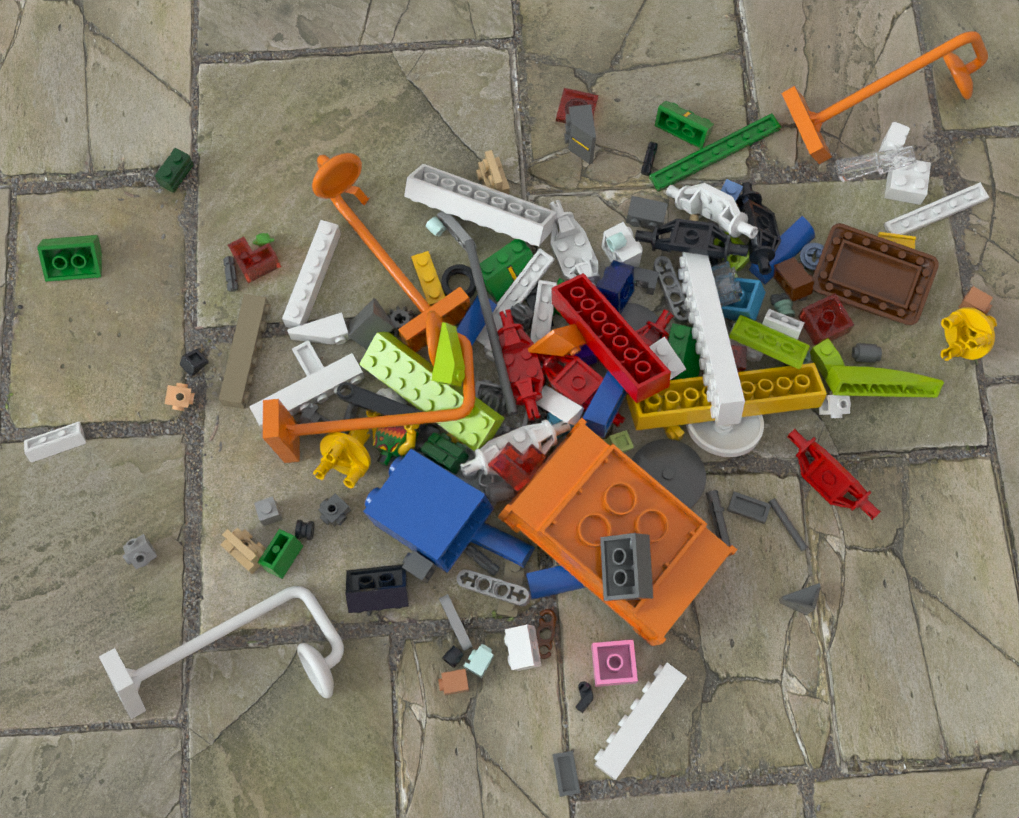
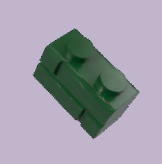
M177 148L172 150L171 155L168 156L154 176L161 187L172 193H175L194 165L190 155Z
M433 432L428 441L421 447L422 453L431 461L456 475L461 469L460 465L466 463L469 459L466 447L459 442L454 444L451 442L452 439L444 433L440 435Z

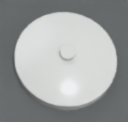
M762 415L741 417L739 424L716 426V421L686 424V427L693 441L705 451L722 457H737L750 452L759 443L764 430V420Z

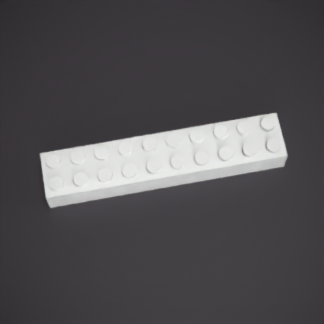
M683 252V256L680 257L681 269H678L679 280L683 281L682 293L686 294L685 306L690 311L688 318L689 323L693 324V339L697 341L695 346L696 353L700 354V370H704L703 383L704 386L708 387L707 400L712 404L710 408L712 419L715 418L716 426L739 424L745 400L709 257L707 255Z

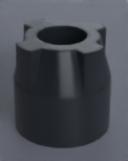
M453 645L442 659L448 665L455 668L464 656V653Z

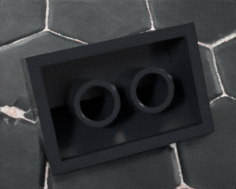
M404 564L346 570L345 595L348 613L409 607L407 572L402 568Z

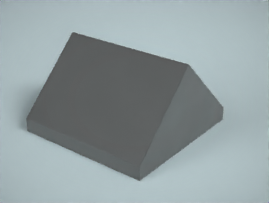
M373 298L349 322V337L367 350L377 332L391 333L396 327L377 299Z

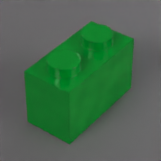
M279 529L258 563L268 573L283 579L304 545L294 535Z

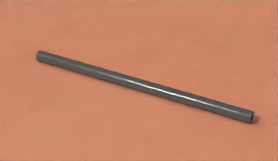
M473 239L465 241V246L507 412L511 416L517 414L518 411Z

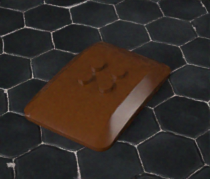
M838 223L830 229L813 274V291L868 313L911 326L920 319L937 273L939 262L936 257Z

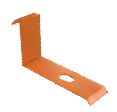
M351 186L345 191V193L354 194L363 205L369 200L359 187Z

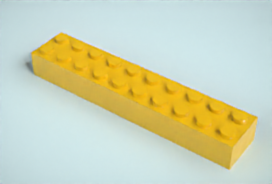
M815 363L802 364L800 370L792 366L738 372L745 400L742 417L818 408L822 406L827 395ZM703 376L670 380V387L637 404L628 394L627 402L636 431L715 421V418L712 419L710 408L712 404L707 400L708 387L704 386Z

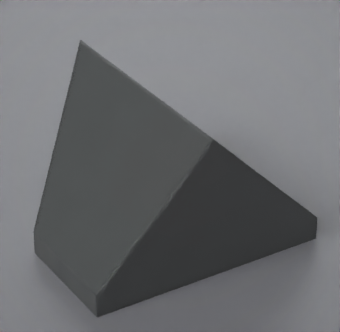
M818 583L782 596L779 602L804 615H808L816 608L821 585Z

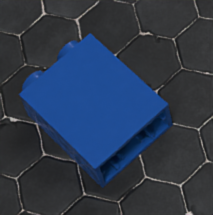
M410 449L405 457L400 456L393 461L389 468L390 477L381 488H374L368 494L365 500L366 508L363 512L376 527L448 573L494 508L484 493L413 449Z

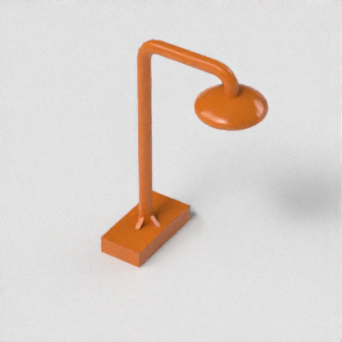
M975 31L962 33L819 113L810 111L805 98L795 86L781 94L809 154L818 164H821L832 158L820 132L823 122L943 57L963 98L968 100L972 97L973 81L970 74L980 69L987 62L988 52L979 33ZM971 43L977 57L965 65L962 59L952 51Z
M343 153L332 158L326 155L318 156L317 166L319 169L312 182L314 194L319 198L331 199L338 211L420 310V315L398 329L401 341L413 351L418 352L427 345L426 318L428 312L436 311L444 323L455 326L461 322L471 306L468 295L459 287L433 306H430L341 197V194L347 191L358 179L362 170L361 159L352 153Z
M429 311L426 318V337L430 361L434 367L442 322L444 321L436 311ZM458 333L465 365V377L463 380L464 400L459 408L297 424L296 420L279 399L263 400V439L284 463L300 462V436L464 419L471 413L475 404L473 349L471 342L466 336Z

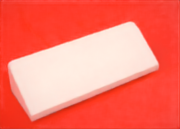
M545 385L542 389L543 397L536 402L537 405L564 422L576 425L584 408Z
M76 422L24 440L25 455L30 462H34L85 444L86 439L80 422Z

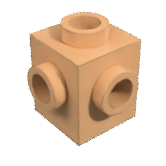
M176 383V386L168 385L165 404L173 405L172 409L184 411V407L188 408L189 404L193 405L195 393H191L188 384ZM178 393L184 395L183 400H177L176 396Z

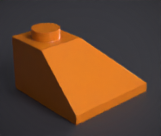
M576 324L553 329L529 347L528 351L557 356L568 354L574 356L581 352V347L586 342Z

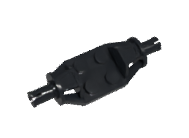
M745 182L741 184L743 186L742 194L736 202L740 212L747 214L748 224L758 228L757 235L754 238H750L747 244L749 245V260L752 264L759 266L760 274L768 275L772 271L769 262L774 259L775 252L781 243L775 213L762 204L761 194L753 191L750 182Z
M678 218L662 226L656 225L653 232L636 230L635 234L636 242L651 243L652 251L654 252L656 249L670 253L672 251L707 255L709 258L724 259L725 262H727L730 255L747 257L749 245L732 243L731 235H726L714 223ZM671 232L670 238L659 239V235ZM715 238L722 241L724 247L714 245Z

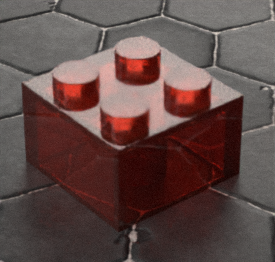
M836 293L802 308L798 315L800 321L804 322V328L815 346L828 338L830 341H833L848 334L854 326Z

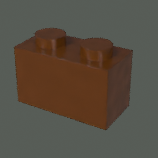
M794 257L774 265V279L792 301L813 294V277L808 275L803 265Z

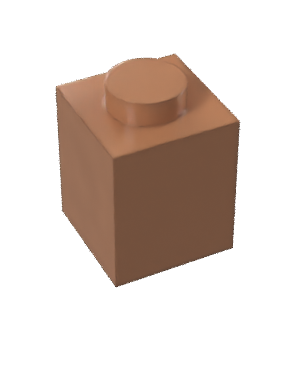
M973 286L967 292L958 308H975L986 315L992 307L990 302L993 297Z
M465 669L441 673L442 678L438 679L439 689L444 691L445 696L469 691Z

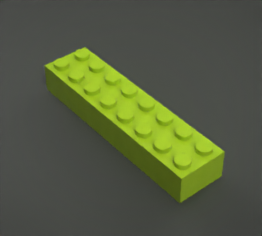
M389 332L376 333L359 364L423 412L456 409L463 404L462 386H452L431 381L434 367L430 362ZM475 397L474 408L464 419L437 422V424L475 452L476 449H481L488 441L493 439L505 418Z

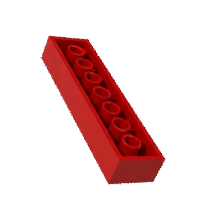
M584 273L551 288L553 306L569 325L576 324L586 345L636 404L670 387L671 371Z

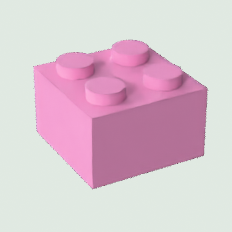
M633 640L592 643L595 687L636 684L638 682Z

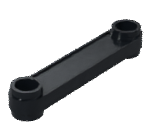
M347 382L341 383L337 388V396L340 400L381 416L423 412ZM347 388L351 393L345 396L340 391ZM419 424L418 429L424 428L426 424Z

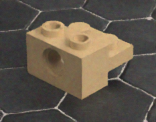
M492 150L486 151L485 159L478 162V170H476L478 180H482L483 185L510 195V187L500 158H494Z
M236 528L232 533L227 529L222 534L225 540L220 545L253 574L261 566L258 561L266 548L260 542L255 544L251 540L253 536L245 529L241 531L239 528Z

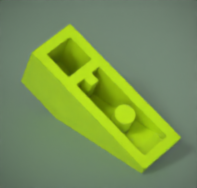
M442 322L431 381L461 387L465 377V365L456 326Z
M829 338L814 346L810 351L812 362L815 363L816 368L825 380L831 366H845L839 352Z

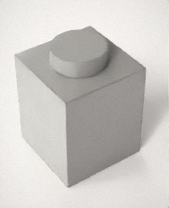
M273 496L254 503L259 520L263 526L283 520L277 501Z

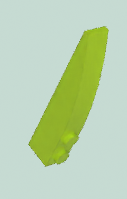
M831 366L826 378V383L833 395L937 398L944 384L943 380L905 371L858 366Z

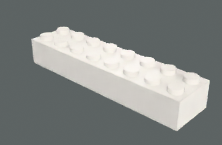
M426 164L419 166L407 177L404 197L410 198L414 202H420L430 208L442 210L446 214H453L463 220L475 222L479 226L494 229V231L510 235L514 239H521L530 245L540 246L552 232L556 212Z

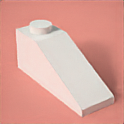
M342 312L287 330L291 340H309V342L340 345L350 339Z

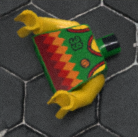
M366 410V415L368 417L380 416L376 413ZM419 424L372 429V445L381 452L377 462L388 466L391 457H405L410 449H414L416 438L419 434L415 429L419 428Z

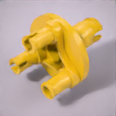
M964 307L952 312L948 317L941 320V326L944 328L945 337L949 345L948 348L943 349L940 353L942 359L946 357L945 361L959 356L975 360L984 357L992 350L995 342L994 327L997 326V321L993 316L985 315L975 308Z
M369 429L350 431L349 434L341 432L326 434L320 442V451L323 457L320 460L321 463L313 471V474L316 475L315 477L323 480L329 470L334 468L338 472L347 475L343 480L344 485L348 488H354L357 481L366 474L371 465L370 455L364 447V444L370 437V434H367Z

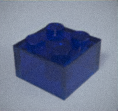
M613 260L610 266L606 267L602 280H598L596 288L620 315L635 291L634 266Z

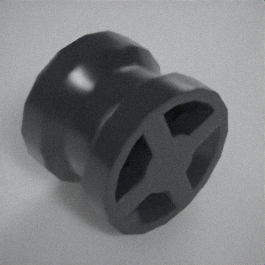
M297 520L295 537L299 540L306 538L312 541L315 528L314 521L303 522V520Z

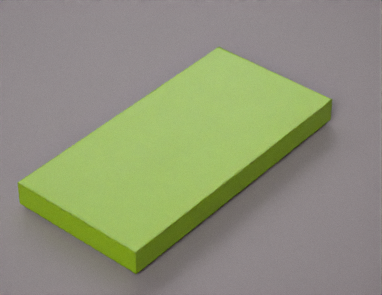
M743 315L738 317L729 335L730 339L799 370L810 347L806 343Z

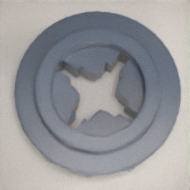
M809 243L802 248L800 262L804 264V268L807 267L811 271L816 269L819 259L813 262L812 257L809 256L816 252V257L820 258L824 248L823 245Z

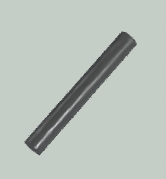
M775 498L770 500L769 504H771V507L801 551L806 550L808 546Z

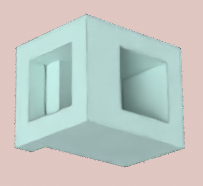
M481 644L478 650L473 649L468 658L471 662L469 664L465 662L464 668L482 678L494 657V654L491 653L492 649L484 644Z

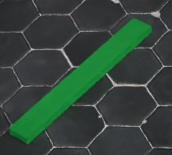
M771 113L650 174L649 179L659 192L781 130V125Z

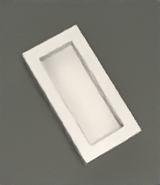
M309 340L292 348L306 376L324 368Z

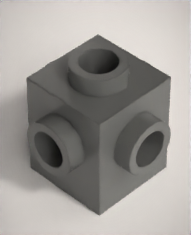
M336 493L329 499L323 500L318 509L321 514L319 518L326 525L331 523L334 527L337 524L341 525L347 519L346 515L351 511L350 507Z

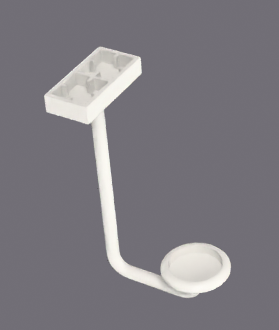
M292 586L137 670L125 668L115 648L99 656L129 717L133 719L146 711L138 694L141 681L290 599L299 598L304 601L332 647V652L325 658L316 648L309 644L300 643L297 647L298 656L309 679L324 698H330L333 695L334 681L330 669L340 662L344 654V645L341 637L311 591L302 586Z

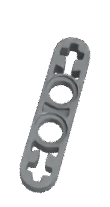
M659 256L655 259L653 268L654 271L659 272L658 281L669 309L674 315L673 319L680 324L686 323L689 320L688 314L690 311L686 309L682 288L669 258ZM659 262H662L663 265L666 264L664 268L666 273L663 274V268L659 266ZM671 278L674 283L668 286L663 280ZM677 294L680 296V301L673 302L670 296ZM680 305H681V307H680L681 312H682V313H686L684 318H682L681 315L678 316V314H679V308H678V306H680Z
M466 569L461 570L457 575V583L467 590L517 606H526L531 601L530 592L522 586ZM468 576L475 580V584L469 581L465 583L462 579ZM483 580H488L490 583L486 590L480 589V583ZM507 586V594L500 596L498 594L499 587ZM523 592L526 598L519 601L512 593L522 594Z

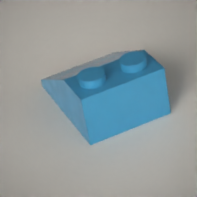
M713 275L723 316L737 321L738 317L743 315L756 321L766 293L761 281Z

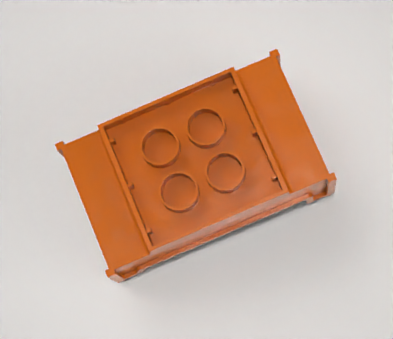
M581 417L570 433L512 501L504 507L497 518L516 533L521 531L630 624L633 630L649 645H661L666 641V638H664L666 633L728 556L735 554L738 549L733 545L727 546L706 528L707 523L614 444L609 445L585 425L587 421ZM631 533L648 534L650 536L653 598L604 601L600 537Z

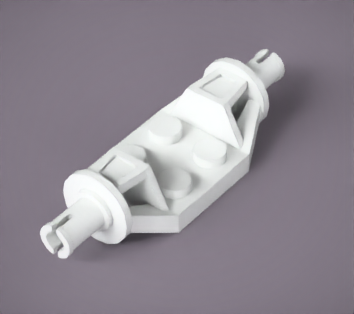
M706 183L694 186L686 185L681 189L674 185H670L667 188L666 195L675 199L677 209L685 210L691 215L698 213L718 223L719 228L728 232L733 238L741 234L749 238H754L757 235L758 228L748 224L747 214L739 211L732 196Z
M556 200V204L552 201L549 206L551 210L556 212L551 232L550 246L563 277L570 280L576 277L577 273L579 275L584 273L595 285L600 280L598 260L584 229L574 219L572 212H564L560 200Z
M543 420L539 424L522 426L488 441L481 449H476L475 459L461 464L462 472L465 471L463 473L464 476L481 470L484 475L492 474L504 477L512 475L541 462L551 447L557 444L556 436L571 430L570 424L560 421L551 425L548 420ZM547 439V442L541 446V442ZM497 462L498 466H489L488 464Z

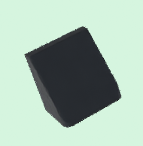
M195 349L181 357L180 366L192 377L206 366L209 361Z

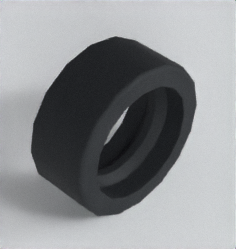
M455 264L447 268L442 275L444 294L447 296L453 292L448 285L449 279L453 275L463 274L470 279V286L464 291L470 299L476 291L471 268L464 264Z

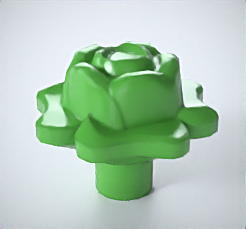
M261 233L256 235V239L252 243L261 247V252H268V246L271 242H274V238H270L268 233Z

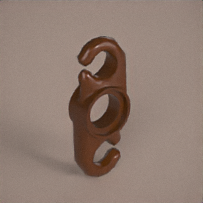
M543 609L540 612V616L550 614L552 618L549 622L544 621L543 618L539 619V627L536 633L539 653L542 646H546L548 650L552 649L557 617L551 609ZM547 628L551 631L549 639H542L540 637L542 629ZM551 652L546 654L540 653V659H547L551 656Z

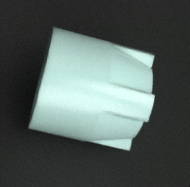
M437 217L431 218L426 224L427 229L438 237L446 230V227Z
M622 232L606 239L607 245L612 252L626 246L627 242Z

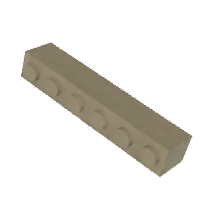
M244 294L219 396L222 406L245 409L246 403L250 401L249 389L250 385L254 384V367L257 368L258 350H261L263 345L261 337L267 328L265 320L271 311V305L266 297Z

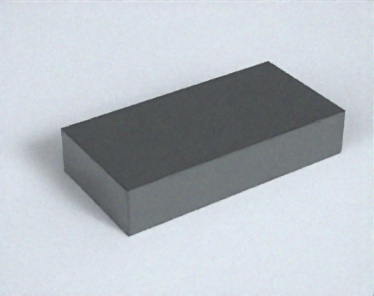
M734 491L727 511L765 524L771 504Z
M573 751L552 754L559 796L579 794L580 788Z

